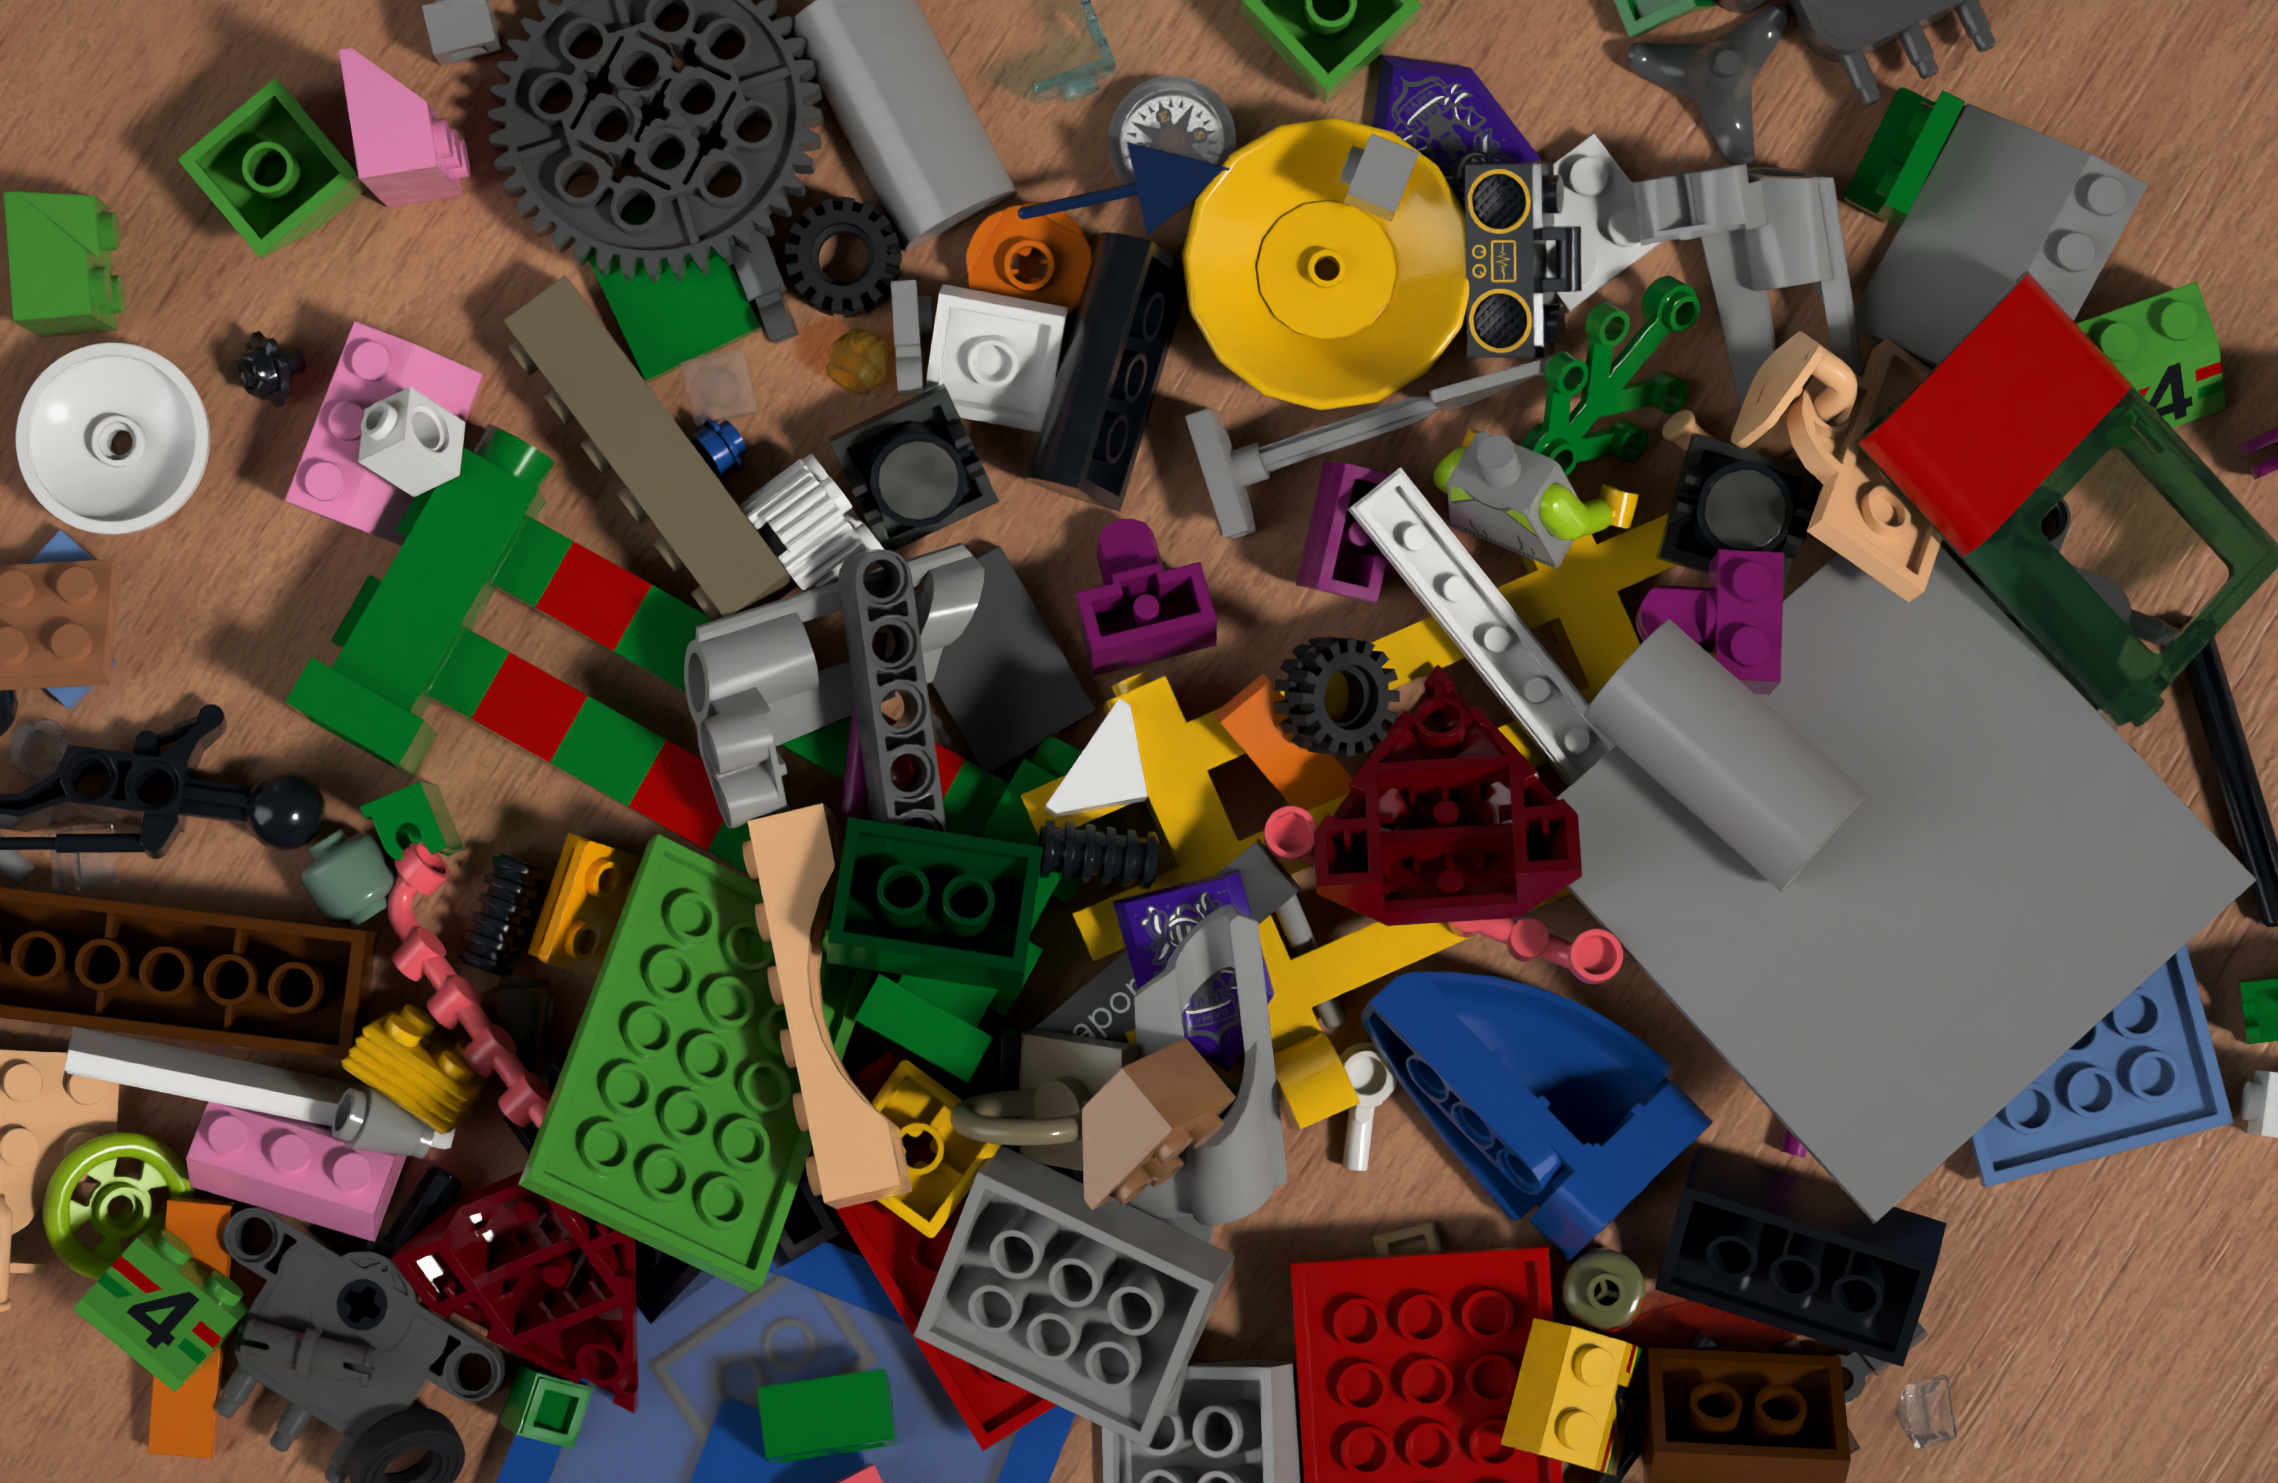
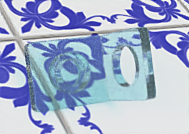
M1080 0V11L1099 59L1033 85V96L1037 104L1061 95L1065 103L1082 99L1100 89L1098 80L1116 74V61L1091 0Z

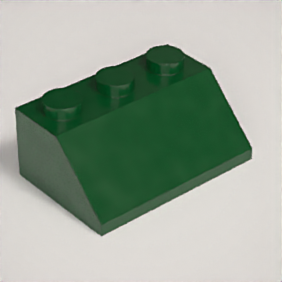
M848 817L828 937L827 963L1021 993L1043 847Z

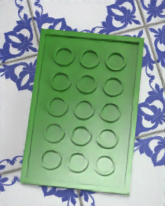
M657 834L648 841L518 1185L741 1289L754 1293L763 1287L801 1179L806 1158L809 1156L812 1147L810 1131L801 1132L793 1106V1094L801 1092L797 1067L789 1068L787 1066L781 1046L780 1031L789 1028L784 1004H775L768 981L767 969L776 965L772 942H763L755 916V905L763 903L761 887L759 883ZM829 920L823 939L820 985L823 1014L834 1049L842 1062L855 1024L854 1018L863 1002L873 970L827 963V946L831 925Z

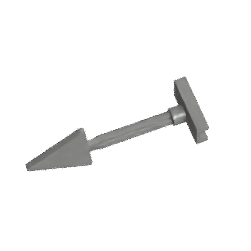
M1552 357L1429 391L1430 396L1410 397L1260 447L1259 443L1256 442L1233 450L1219 411L1208 408L1185 416L1223 537H1231V540L1257 532L1245 486L1269 479V472L1419 423L1440 409L1448 412L1457 410L1544 376L1545 368Z

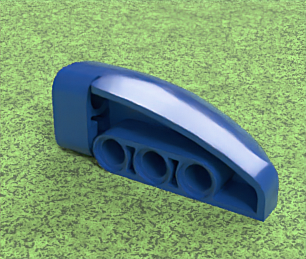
M1409 972L1393 979L1368 1002L1361 1013L1362 1025L1392 1073L1439 1137L1508 1218L1513 1221L1521 1220L1537 1205L1539 1209L1528 1221L1568 1262L1574 1259L1713 1123L1673 1080L1669 1081L1666 1078L1672 1072L1671 1065L1648 1044L1612 1020L1582 1004L1531 985L1495 976L1477 974Z

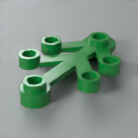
M1662 276L1649 285L1641 302V312L1646 322L1612 363L1613 346L1619 344L1627 335L1630 319L1626 312L1608 302L1596 305L1588 314L1585 323V329L1589 335L1586 362L1568 352H1560L1550 359L1544 372V379L1548 387L1543 423L1529 430L1520 446L1552 458L1560 464L1566 477L1575 468L1576 463L1607 455H1614L1626 463L1639 459L1647 448L1648 434L1643 428L1628 419L1618 420L1609 430L1585 433L1600 417L1654 406L1665 414H1672L1685 404L1689 393L1688 384L1670 371L1662 370L1654 374L1651 379L1627 383L1669 332L1685 331L1692 327L1698 319L1700 303L1694 289L1672 276ZM1582 390L1580 402L1570 413L1571 396Z

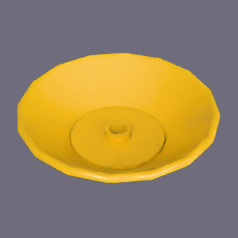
M1338 117L1279 125L1231 153L1222 165L1223 167L1230 168L1228 172L1224 170L1217 175L1195 201L1181 254L1189 312L1217 360L1264 396L1317 410L1377 403L1427 374L1462 327L1469 298V281L1466 278L1465 210L1439 166L1419 152L1392 222L1344 203L1350 186L1338 180L1353 145L1365 150L1372 133L1419 152L1394 132ZM1323 259L1332 260L1338 266V276L1330 281L1320 279L1314 269L1317 262Z

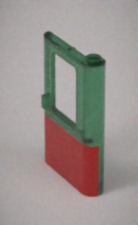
M2027 270L2016 279L2017 283L1910 394L1896 401L1879 414L1858 435L1854 444L2116 726H2122L2131 722L2135 727H2138L2152 718L2163 706L2165 701L2161 698L2160 694L2278 568V542ZM2112 447L2119 449L2225 563L2229 571L2225 584L2159 654L2152 652L2052 545L2041 530V523L2044 517Z

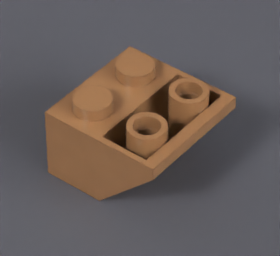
M1187 1038L1122 1067L1082 1108L1084 1201L1091 1210L1114 1199H1117L1121 1205H1124L1139 1195L1149 1184L1154 1189L1161 1186L1182 1168L1184 1162L1178 1155L1189 1144L1195 1149L1208 1141L1223 1127L1224 1122L1219 1115L1236 1099V1096Z

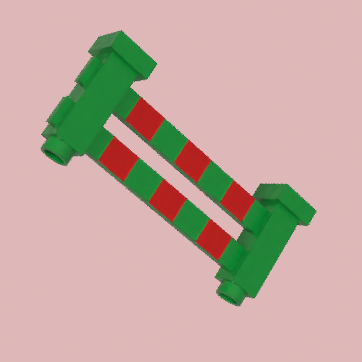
M488 424L473 451L463 447L460 476L413 498L395 529L398 534L406 538L382 581L369 574L331 639L333 644L342 648L332 667L311 657L285 702L305 719L413 778L438 735L422 719L431 701L435 700L749 875L742 850V843L751 840L748 824L733 829L727 827L720 813L701 758L472 631L496 589H499L686 693L684 682L686 649L689 642L696 639V626L711 622L706 614L538 522L537 518L546 504L539 489L552 469L554 461L518 437ZM882 713L883 719L889 725H894L898 722ZM852 715L782 743L779 746L844 781ZM1046 735L1032 761L1029 762L1023 759L1009 784L935 742L947 832L1038 846L1039 838L1020 795L1067 775L1082 751L1057 738ZM905 755L898 756L890 767L891 781L900 790L909 784L913 776L911 761ZM1095 820L1090 821L1084 825H1081L1076 829L1085 830L1086 825L1093 824ZM840 836L841 845H842V850H843L844 840H845V839ZM1050 872L1048 879L1040 878L1039 875L1030 935L1051 898L1066 906L1070 904L1081 884L1079 875H1071L1068 881L1060 880L1059 873ZM833 908L829 919L830 921L832 919ZM1031 942L1028 945L1021 990L1043 952L1042 948ZM879 974L854 1021L856 1026L963 1086H968L990 1049L994 1038L978 1028L988 1010L1006 1018L1019 992L902 975L898 983Z

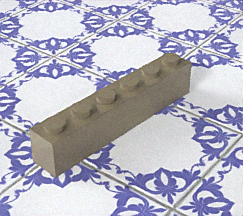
M566 275L503 320L516 337L507 345L511 353L529 376L540 369L552 385V388L543 394L546 400L566 425L576 418L589 437L580 443L581 447L602 474L613 467L626 485L617 492V495L639 524L650 517L663 536L655 541L654 545L676 574L685 567L688 568L700 584L697 589L691 592V595L711 621L778 601L798 587V584Z

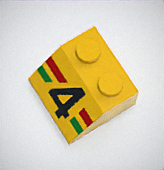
M1534 1318L1501 1444L1616 1476L1647 1350L1625 1341L1574 1326Z

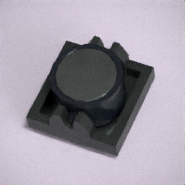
M945 384L939 385L828 437L863 515L875 538L884 550L895 551L999 502Z
M1694 433L1691 435L1656 559L1709 574V563L1719 549L1783 552L1784 591L1792 560L1795 559L1803 542V537L1801 536L1803 527L1810 518L1811 503L1809 501L1816 477L1804 465L1747 448L1740 449L1736 445Z

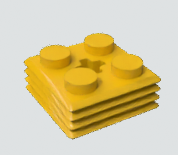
M406 1004L403 1009L400 1007L390 1009L362 1028L363 1034L355 1038L356 1045L349 1048V1055L341 1060L343 1068L438 1133H450L477 1111L476 1106L483 1101V1096L490 1091L489 1086L497 1080L496 1074L494 1073L490 1078H484L477 1074L467 1064L462 1055V1050L470 1042L458 1040L455 1045L435 1031L438 1026L437 1021L424 1010L410 1004Z
M903 1060L880 1089L871 1104L900 1128L901 1138L907 1133L913 1137H918L923 1131L929 1132L934 1137L931 1141L930 1149L937 1155L930 1164L919 1160L913 1167L907 1165L912 1192L878 1199L877 1201L928 1238H933L969 1191L979 1169L989 1158L995 1155L1001 1144L972 1140L956 1132L951 1125L950 1115L953 1108L963 1100L911 1062Z

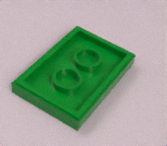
M679 155L656 167L663 170L673 169L682 162V159ZM645 202L636 203L625 212L623 221L631 225H641L653 216L655 207ZM596 254L589 260L647 383L762 330L732 265L727 266L716 254L709 256V274L703 276L694 261L686 263L684 280L677 281L670 265L663 266L658 283L651 282L645 266H639L633 280L626 281L622 274L620 262H616L612 270L604 276L600 274L597 268Z

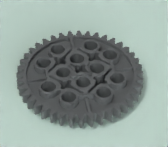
M539 0L537 3L544 20L540 23L523 17L520 22L529 39L527 41L508 39L506 44L517 61H498L496 67L501 77L509 83L491 86L490 93L493 99L503 106L488 111V118L492 126L502 129L489 136V142L494 151L504 152L494 160V164L500 175H511L504 182L503 186L509 198L521 197L516 205L520 216L523 219L536 216L532 224L536 235L541 238L554 231L551 244L559 254L574 244L573 258L576 264L581 267L596 254L597 268L600 274L604 276L612 270L616 262H620L625 280L632 281L639 266H645L652 283H658L663 266L670 265L677 281H683L686 263L694 261L703 276L709 274L710 267L709 256L716 254L727 266L732 265L733 256L730 246L737 243L750 253L755 251L751 232L754 229L772 237L775 231L769 215L774 213L787 218L792 215L790 205L784 195L803 197L806 193L803 182L795 174H813L816 167L813 159L803 151L821 149L822 142L819 134L810 130V128L824 124L822 110L811 106L822 99L819 84L808 82L816 76L813 60L801 59L804 56L806 46L804 38H790L793 21L790 16L775 20L779 12L776 0H764L757 4L758 0H562V3L558 6L546 0ZM670 12H681L689 16L683 28L675 32H665L657 28L663 16ZM585 39H596L603 43L597 55L590 59H578L572 56L575 46ZM736 39L745 44L743 51L733 59L723 60L713 55L715 48L724 40ZM691 53H695L699 66L694 68L686 65L681 73H678L673 60L675 58L686 60ZM651 66L659 70L657 78L647 86L636 87L627 83L630 74L639 67ZM608 80L613 90L611 95L599 93L595 100H592L587 88L590 85L601 87ZM556 93H565L573 97L570 106L559 114H548L542 111L543 104L547 98ZM705 93L715 98L713 106L703 114L693 115L683 110L686 101L695 94ZM662 109H665L668 116L666 121L655 118L650 126H647L644 119L647 114L657 117ZM619 120L629 125L626 134L617 141L606 142L597 138L599 130L610 121ZM752 121H763L772 127L770 133L761 141L747 142L739 137L741 130L746 124ZM717 135H721L725 146L724 150L712 148L708 155L705 156L699 142L702 139L712 142ZM666 148H677L685 152L683 161L673 169L663 170L653 165L655 157ZM631 162H634L641 177L625 176L621 183H618L612 168L615 169L617 166L621 169H627ZM591 175L599 179L595 190L585 197H574L567 193L571 182L579 176ZM731 175L742 181L736 193L729 197L720 198L709 193L713 182L722 176ZM645 202L655 207L653 216L641 225H631L623 221L625 212L636 203Z

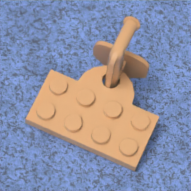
M1799 331L1776 349L1756 373L1732 432L1731 442L1740 449L1747 448L1791 462L1799 457L1804 467L1823 484L1807 532L1909 603L1926 589L1943 534L1858 442L1882 425L1934 371L1886 338L1872 349L1864 374L1860 377L1854 374L1852 369L1843 360L1802 331ZM1810 375H1813L1814 377L1805 384ZM1683 410L1673 415L1666 422L1662 430V435L1666 440L1674 441L1685 452H1687L1691 435L1694 433L1716 439L1695 422V415L1690 410Z
M0 1050V1312L9 1310L12 1305V1301L7 1297L9 1273L45 1274L46 1264L10 1262L12 1235L25 1228L42 1207L48 1182L56 1168L70 1152L90 1139L117 1132L119 1083L67 1073V1071H64L67 1053ZM86 1174L79 1181V1183L99 1182Z

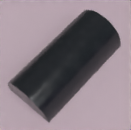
M1102 232L1099 234L1026 480L1047 490L1119 512L1186 293L1183 263L1153 241L1119 233Z

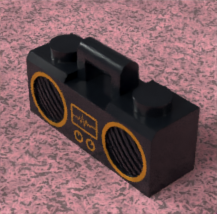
M1478 161L1465 164L1466 279L1469 281V298L1466 308L1467 358L1546 357L1555 353V342L1563 341L1565 312L1562 304H1555V292L1582 291L1581 226H1552L1554 225V214H1561L1564 202L1562 176L1554 175L1553 161ZM1546 240H1556V277H1547Z

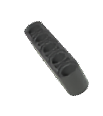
M861 550L851 554L843 562L839 571L838 584L871 820L904 825L908 820L914 819L920 828L947 832L912 574L908 563L903 557L891 550ZM873 561L879 563L884 568L887 576L884 590L876 597L865 589L863 583L864 571ZM882 626L888 627L895 638V649L892 655L885 661L880 660L874 654L872 648V638L875 632ZM894 690L902 697L904 713L896 724L889 725L883 719L881 703L884 697ZM905 755L911 761L913 776L909 784L899 790L891 781L890 767L898 756Z

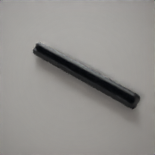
M2197 620L2177 627L2181 631L2177 645L2246 869L2256 879L2251 886L2262 922L2266 927H2278V842L2211 624L2208 620Z

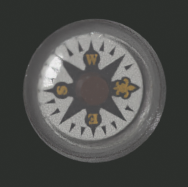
M1162 76L1145 81L1132 89L1122 99L1113 114L1108 138L1111 166L1121 185L1135 183L1127 142L1222 166L1229 155L1235 152L1236 130L1232 115L1220 96L1210 87L1197 80L1182 76ZM1138 195L1133 196L1135 199L1139 200ZM1195 197L1182 209L1193 207L1195 205L1197 197Z

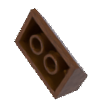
M1648 1347L1642 1430L1644 1483H1846L1851 1457L1841 1357Z

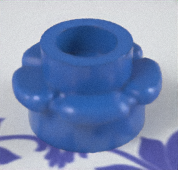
M710 418L704 419L701 425L702 429L690 436L691 443L718 478L732 469L736 473L742 471L743 462L740 456L747 452V447L739 432L726 420L718 424Z

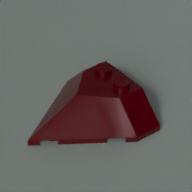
M1439 665L1435 667L1425 681V691L1409 712L1404 710L1387 732L1386 738L1379 743L1350 782V793L1333 816L1327 814L1314 831L1317 894L1386 926L1519 918L1582 877L1578 814L1563 798L1558 800L1539 780L1538 771L1476 705L1471 707L1453 687V680Z
M523 1171L464 1196L399 1248L391 1258L427 1308L448 1319L455 1312L489 1329L486 1336L487 1339L577 1385L581 1378H584L614 1393L616 1396L612 1403L635 1414L639 1407L634 1238L518 1185Z

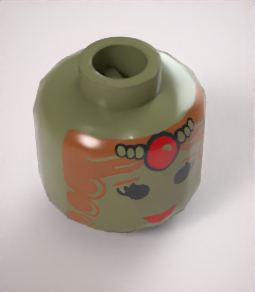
M1606 1247L1590 1248L1579 1253L1564 1267L1559 1282L1560 1300L1566 1313L1583 1328L1597 1333L1616 1332L1629 1326L1641 1313L1646 1298L1645 1280L1639 1267L1625 1254ZM1606 1280L1614 1282L1617 1291L1608 1289ZM1599 1283L1601 1290L1594 1296L1595 1286ZM1606 1296L1614 1298L1608 1304L1600 1303Z

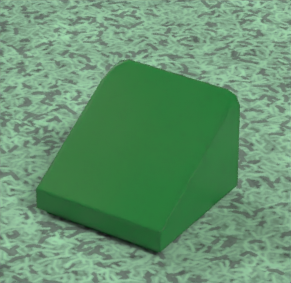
M520 1364L517 1368L500 1423L516 1435L573 1449L593 1387L581 1382L577 1385L557 1374Z

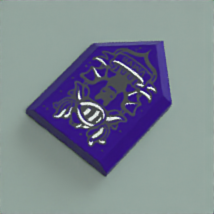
M1382 55L1372 127L1394 132L1439 166L1464 210L1465 164L1478 161H1542L1472 68Z
M1240 870L1113 902L1138 989L1165 970L1167 962L1178 944L1193 927L1210 913L1224 905L1232 904L1242 914L1252 917ZM1261 947L1267 1004H1269L1275 992ZM1232 967L1221 969L1202 983L1193 993L1182 1013L1184 1038L1188 1039L1202 1057L1228 1072L1244 1046L1235 969Z

